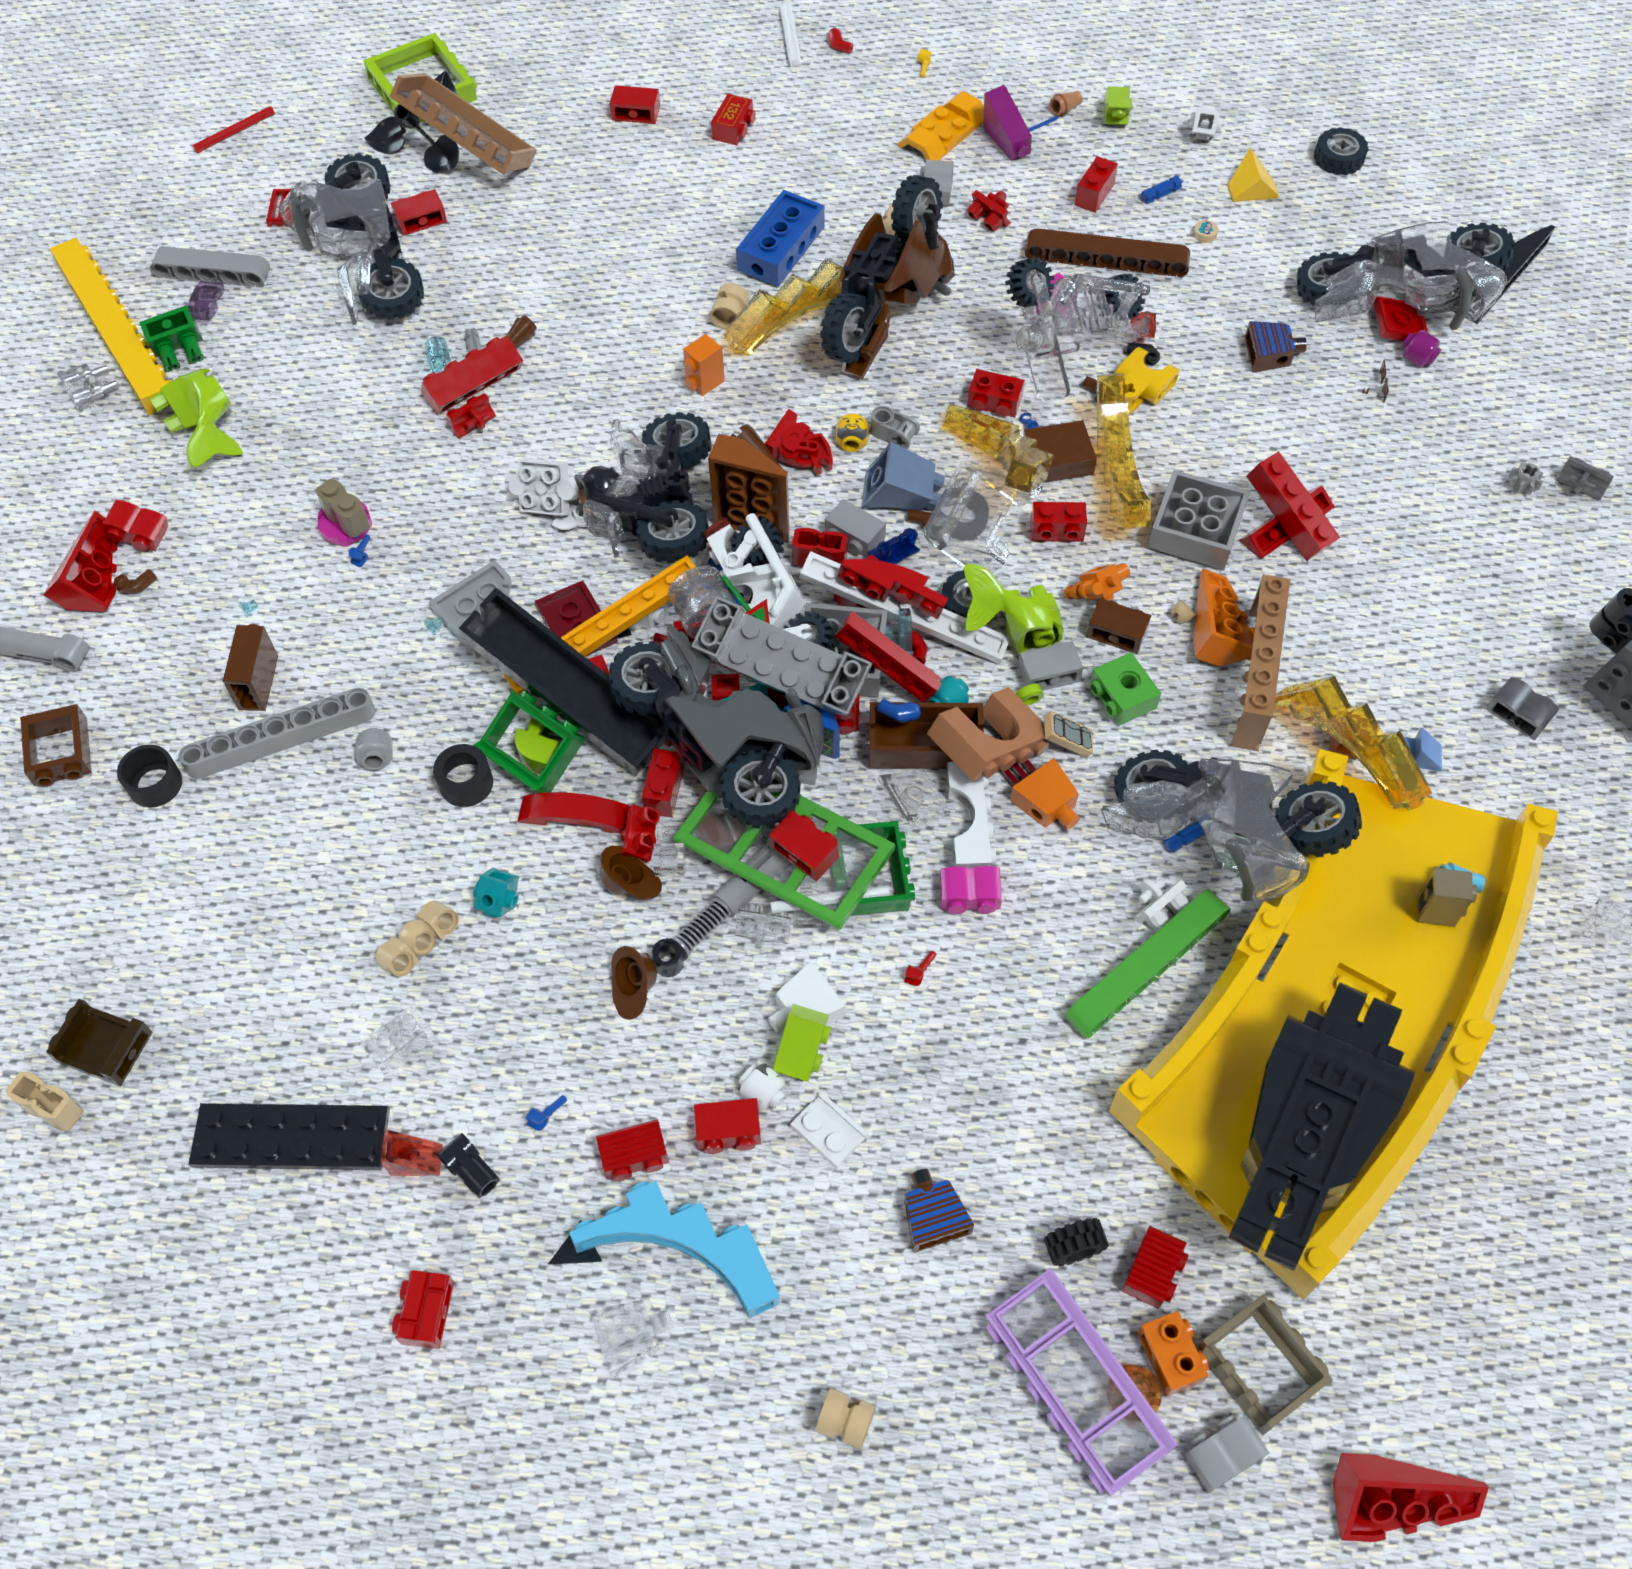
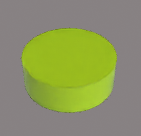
M1039 684L1027 685L1015 693L1027 706L1039 702L1044 696Z

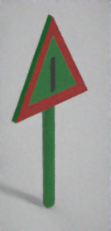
M723 575L722 580L745 609L746 614L770 624L767 599L751 609L727 576Z

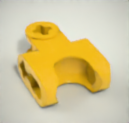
M1137 347L1118 366L1114 373L1113 381L1117 384L1115 387L1116 396L1112 400L1113 410L1119 414L1127 415L1133 413L1144 400L1157 405L1176 384L1180 369L1170 364L1161 370L1148 368L1145 365L1148 351Z

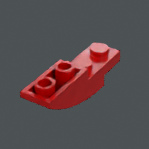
M845 559L842 561L837 574V578L841 579L846 585L854 586L866 592L873 599L886 602L888 596L892 595L899 602L909 604L919 609L924 615L932 616L936 619H939L948 601L947 597L925 586L929 577L888 562L869 559Z

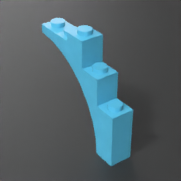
M645 1181L633 1186L631 1192L626 1193L628 1207H615L606 1212L605 1217L596 1221L592 1219L585 1220L577 1224L575 1230L569 1232L576 1253L601 1245L623 1242L652 1243L678 1250L700 1261L716 1273L737 1296L749 1319L780 1305V1295L748 1224L739 1227V1225L730 1226L721 1232L722 1236L717 1237L702 1202L696 1205L693 1203L685 1204L675 1211L676 1214L671 1215L657 1181L651 1183Z

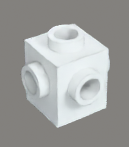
M1202 105V108H1197L1196 114L1191 113L1188 128H1193L1192 134L1196 135L1195 139L1209 141V137L1214 138L1215 132L1220 133L1223 118H1219L1220 111H1216V107ZM1203 120L1209 121L1210 125L1206 129L1201 127Z

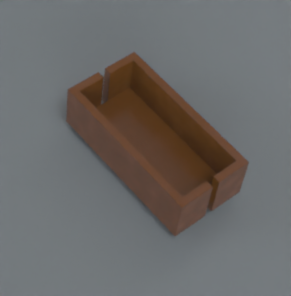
M870 702L869 768L947 769V762H953L952 759L932 740L927 732L939 713L958 707L984 732L983 703L913 702L920 707V717L915 721L900 723L877 711L880 702ZM892 702V703H894V704L897 705V704H902V703H907V702Z

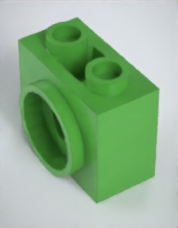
M1132 652L1093 669L1090 689L1094 696L1101 699L1108 716L1114 718L1119 726L1157 709L1161 692Z

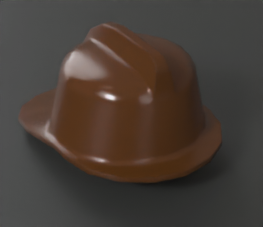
M609 846L601 853L600 862L602 868L600 870V878L605 888L611 893L626 896L632 895L640 899H653L662 891V883L659 876L638 858L623 855L621 846Z
M623 946L614 952L611 961L612 997L618 1014L624 1019L632 1020L643 1012L647 993L656 983L657 970L648 953H639L633 947Z

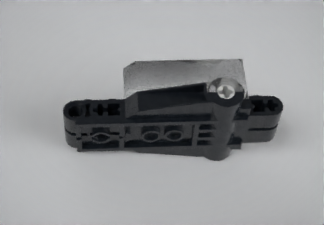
M1339 982L1325 1016L1309 1010L1303 1021L1288 1014L1265 1066L1249 1145L1240 1163L1250 1188L1228 1239L1258 1253L1268 1230H1271L1273 1235L1264 1257L1292 1271L1295 1270L1319 1214L1333 1210L1377 1144L1396 1119L1416 1073L1415 1070L1400 1064L1404 1052L1389 1046L1402 1009L1374 997L1363 1022L1358 1021L1357 1019L1368 994ZM1280 1201L1286 1204L1279 1218L1274 1215Z

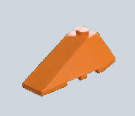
M1204 568L1200 572L1193 644L1195 658L1204 663H1211L1219 667L1251 658L1255 628H1249L1246 623L1248 615L1245 611H1240L1236 604L1238 597L1228 578Z

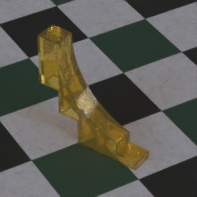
M825 258L808 280L792 273L775 296L759 289L723 333V336L729 342L727 344L729 349L736 354L742 353L750 356L768 337L787 323L809 312L829 307L830 301L833 298H837L836 295L841 293L842 281L840 275L843 266Z
M1097 375V452L1104 458V484L1110 489V515L1123 528L1150 526L1151 500L1142 487L1135 464L1130 435L1128 403L1125 402V375Z
M952 403L948 405L942 429L961 435V440L978 447L997 459L1008 472L1004 485L1031 493L1047 480L1054 455L1035 449L1038 440L1020 435L1022 426Z
M1335 676L1290 685L1276 693L1274 708L1284 706L1286 709H1290L1295 719L1318 727L1346 747L1375 779L1393 809L1406 808L1408 811L1416 809L1424 803V798L1432 794L1401 731L1383 733L1367 703L1350 706Z

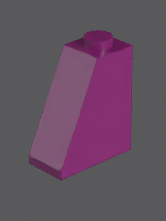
M1002 85L984 93L983 129L1011 161L1031 154L1032 135L1006 86Z

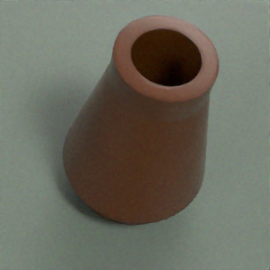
M522 315L520 318H516L507 336L514 347L517 348L535 336L534 332L537 330V327L531 319Z

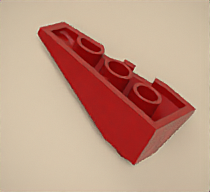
M96 511L91 514L43 594L66 610L105 612L116 593V586L112 583V573L117 572V564L112 563L113 553L117 551L118 543L110 540L104 534L102 523L106 517Z
M1341 1453L1333 1480L1339 1537L1342 1541L1377 1542L1386 1540V1531L1403 1528L1407 1535L1417 1532L1416 1525L1433 1520L1441 1527L1479 1518L1489 1486L1485 1482L1377 1455Z

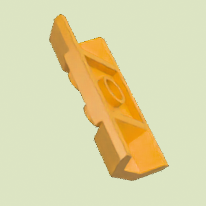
M961 91L943 106L939 105L912 127V132L897 143V146L902 149L909 144L921 151L926 160L942 159L983 124L984 106L981 100L965 91Z

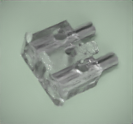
M87 363L65 371H58L57 373L63 389L79 413L83 412L84 409L105 401L104 393L119 388L116 380L107 381L104 375L109 373L107 365L90 370Z

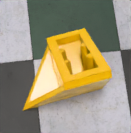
M1250 147L1228 183L1233 202L1279 198L1274 179Z

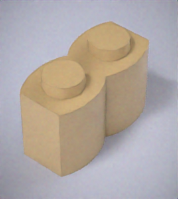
M19 1072L5 1090L8 1097L32 1116L42 1117L47 1123L58 1130L70 1131L84 1112L81 1106L64 1090L56 1086L47 1085L38 1076L29 1072Z

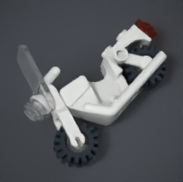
M752 513L746 517V521H744L746 526L744 528L741 525L737 527L740 531L739 533L736 532L727 518L713 523L705 530L704 535L712 548L708 552L716 565L721 564L723 568L719 572L721 577L723 575L727 576L739 593H743V595L753 593L752 601L748 604L751 609L767 599L771 625L829 650H832L830 647L836 648L837 643L834 640L837 639L835 637L836 634L823 615L820 616L818 612H813L812 615L810 611H804L805 617H802L799 613L805 605V600L779 554L784 552L782 547L784 540L772 522H768L765 518H762L760 522L757 516ZM708 658L709 678L714 674L736 673ZM745 677L746 681L759 683L750 678Z

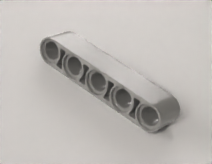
M161 246L157 249L150 265V271L158 278L187 279V281L207 283L210 281V283L232 285L233 283V285L255 287L256 285L258 288L262 287L270 268L269 262L258 255Z

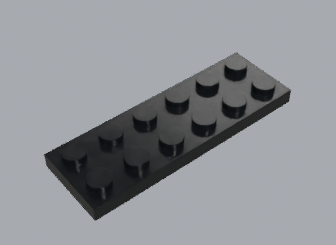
M200 1103L188 1165L191 1168L382 1170L390 1109L388 1106Z

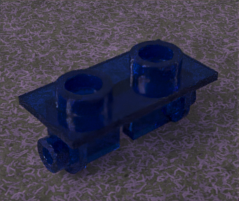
M907 528L899 536L880 542L876 548L868 551L867 554L869 556L872 554L880 561L897 564L920 551L915 545L918 533L915 529Z

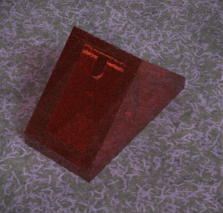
M387 1130L384 1135L381 1163L390 1176L440 1175L441 1161L436 1154L442 1150L443 1144Z

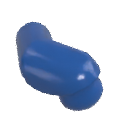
M882 699L877 708L878 712L900 723L915 721L921 715L919 705L913 702L896 705L886 699Z

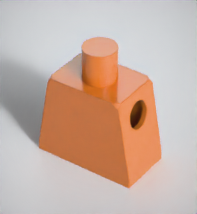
M1054 758L1012 787L1010 801L1045 828L1058 819L1066 829H1071L1080 820V817L1072 810L1076 806L1078 792Z

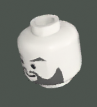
M753 1064L746 1070L738 1082L741 1085L740 1095L744 1099L757 1098L758 1110L760 1111L767 1109L769 1106L775 1109L786 1096L782 1092L785 1087L784 1078L767 1064H760L759 1066Z

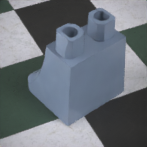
M890 442L866 472L862 507L867 509L892 507L920 511L927 508L936 511L941 505L943 496L933 492V490L938 492L942 488L945 476L935 472V463Z

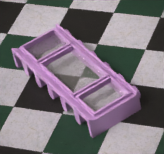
M1051 1267L992 1312L986 1314L990 1321L986 1329L997 1344L1002 1340L1010 1350L1005 1355L1017 1373L1022 1369L1030 1379L1026 1387L1035 1400L1039 1402L1044 1399L1051 1409L1046 1416L1058 1433L1064 1429L1072 1441L1067 1444L1068 1448L1079 1463L1085 1459L1093 1472L1088 1477L1100 1494L1107 1491L1110 1496H1113L1178 1447L1175 1439Z

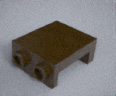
M78 999L76 1004L68 1010L65 1021L58 1033L51 1038L46 1053L58 1064L121 1087L153 1032L141 1020L132 1018L131 1021L95 1009L85 1000Z

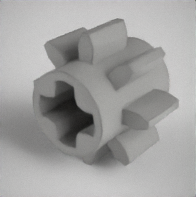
M1522 462L1519 468H1512L1508 476L1511 478L1508 485L1512 486L1516 493L1531 495L1534 489H1540L1543 483L1541 480L1543 472L1535 464H1524Z

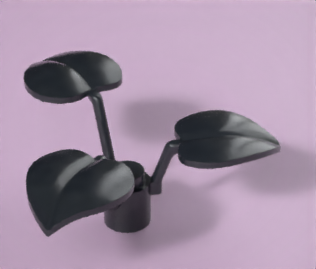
M443 71L434 79L457 95L456 88L446 71ZM422 101V106L424 107L422 109H429V105ZM400 104L394 110L395 117L390 116L383 119L365 137L367 143L375 150L385 154H395L405 144L403 134L406 133V128H416L432 144L424 153V163L429 170L436 173L450 172L455 168L459 160V148L456 142L446 135H441L435 142L419 126L420 118Z

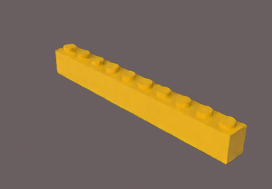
M77 237L49 248L57 265L148 416L156 413L157 411L150 399L160 392V388L171 381L170 379L164 380L167 376L160 363L154 364L157 362L156 357L150 348L145 349L148 345L141 333L136 334L138 329L133 319L126 318L129 317V314L123 303L117 304L120 300L113 288L108 289L111 285L105 274L99 275L102 271L95 259L90 260L93 256L87 245L82 246Z

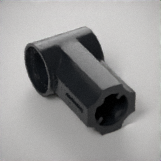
M460 1133L436 1154L446 1168L454 1176L458 1175L479 1199L491 1192L500 1181L495 1172L479 1156L480 1153L463 1133Z

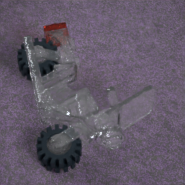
M1034 257L1018 261L1009 268L1011 271L1007 272L1006 277L1010 278V280L1005 281V286L1010 285V289L1006 290L1007 294H1013L1010 299L1012 302L1017 301L1016 305L1021 306L1025 321L1028 324L1031 323V326H1023L1016 333L1015 343L1019 351L1026 352L1037 396L1042 401L1063 399L1069 396L1070 385L1062 355L1078 351L1080 344L1074 341L1059 345L1057 336L1082 332L1083 319L1087 332L1101 335L1103 340L1121 338L1123 343H1136L1137 341L1155 338L1156 313L1150 311L1141 312L1144 308L1141 304H1145L1146 299H1142V296L1150 293L1149 285H1144L1142 282L1137 283L1139 278L1132 277L1133 274L1130 273L1109 278L1077 274L1058 279L1054 284H1051V280H1055L1054 275H1049L1052 271L1051 267L1045 268L1048 263L1041 261V258ZM1035 305H1038L1040 315L1036 313Z

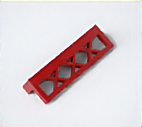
M853 611L847 616L835 636L921 702H926L938 691L942 684L939 682L940 676Z

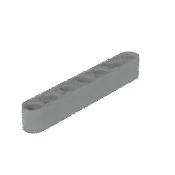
M353 688L190 743L180 750L178 759L190 777L195 779L204 778L365 723L374 717L375 707L367 690L364 688Z

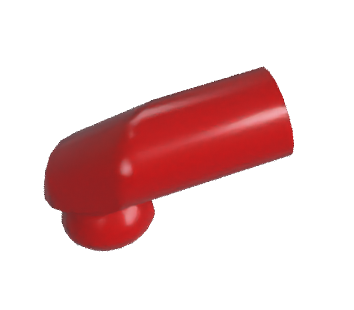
M830 29L828 40L831 48L850 54L853 50V43L844 41L839 29Z

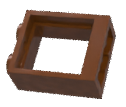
M78 704L20 717L24 774L34 786H49L55 781L78 779L82 775L92 773L87 717ZM67 731L73 732V756L37 764L35 739Z

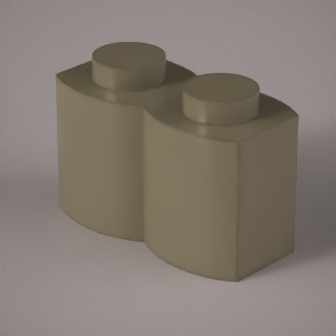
M328 479L315 489L324 514L331 521L339 523L344 533L356 538L370 528L362 502L356 496L347 493L345 487L340 482Z

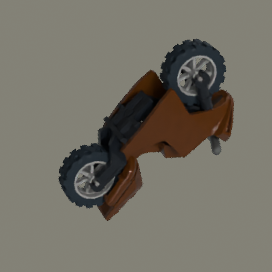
M910 175L907 177V180H903L900 184V189L898 188L895 193L896 198L892 202L893 212H891V219L893 223L891 225L895 234H886L882 216L875 213L865 224L849 252L840 275L842 281L841 293L837 294V298H833L830 301V306L826 308L824 312L826 314L825 318H822L821 322L823 328L820 331V338L823 340L821 345L822 349H825V355L832 360L843 362L841 369L843 375L863 380L875 357L887 340L891 311L885 302L916 304L920 298H926L932 289L944 296H948L951 293L950 287L945 284H948L955 276L954 262L946 240L937 231V224L942 216L940 212L943 209V202H941L942 192L939 190L940 186L938 182H935L934 178Z

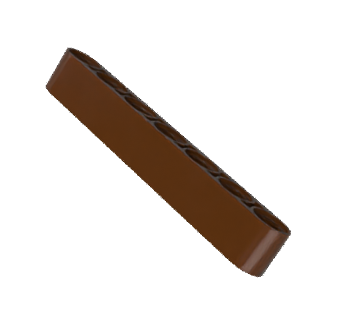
M1037 228L1028 232L1025 246V256L1027 258H1041V261L1052 263L1058 262L1078 266L1082 264V266L1104 269L1106 267V269L1122 271L1130 270V272L1148 274L1153 272L1156 275L1184 277L1188 274L1190 265V249L1187 246Z

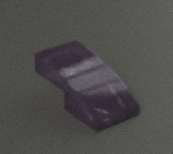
M200 281L197 284L187 305L195 319L210 320L218 310L217 300L225 291L224 283Z

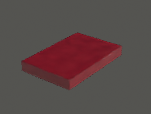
M583 580L535 600V606L547 627L560 638L601 612ZM615 636L588 655L618 643L617 637Z

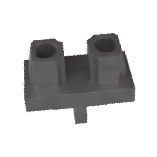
M1570 456L1556 481L1574 488V492L1577 494L1583 492L1601 500L1614 476L1604 469H1598L1585 463L1582 459Z

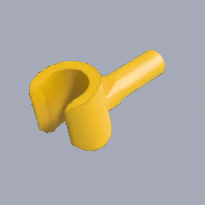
M920 49L917 61L922 63L921 78L926 77L927 67L931 63V51Z

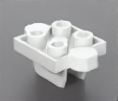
M521 458L518 459V473L509 478V490L513 495L519 496V511L559 516L569 515V500H576L580 495V486L571 477L573 474L568 472V462Z

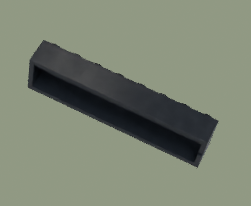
M495 587L479 605L481 616L485 620L482 622L480 613L474 610L458 628L461 640L536 697L541 703L556 711L558 716L564 721L566 719L579 727V733L636 777L651 760L654 748L660 749L665 743V737L657 732L659 716L652 715V713H646V716L638 715V712L635 711L633 713L626 711L624 706L620 707L616 703V697L611 695L609 675Z

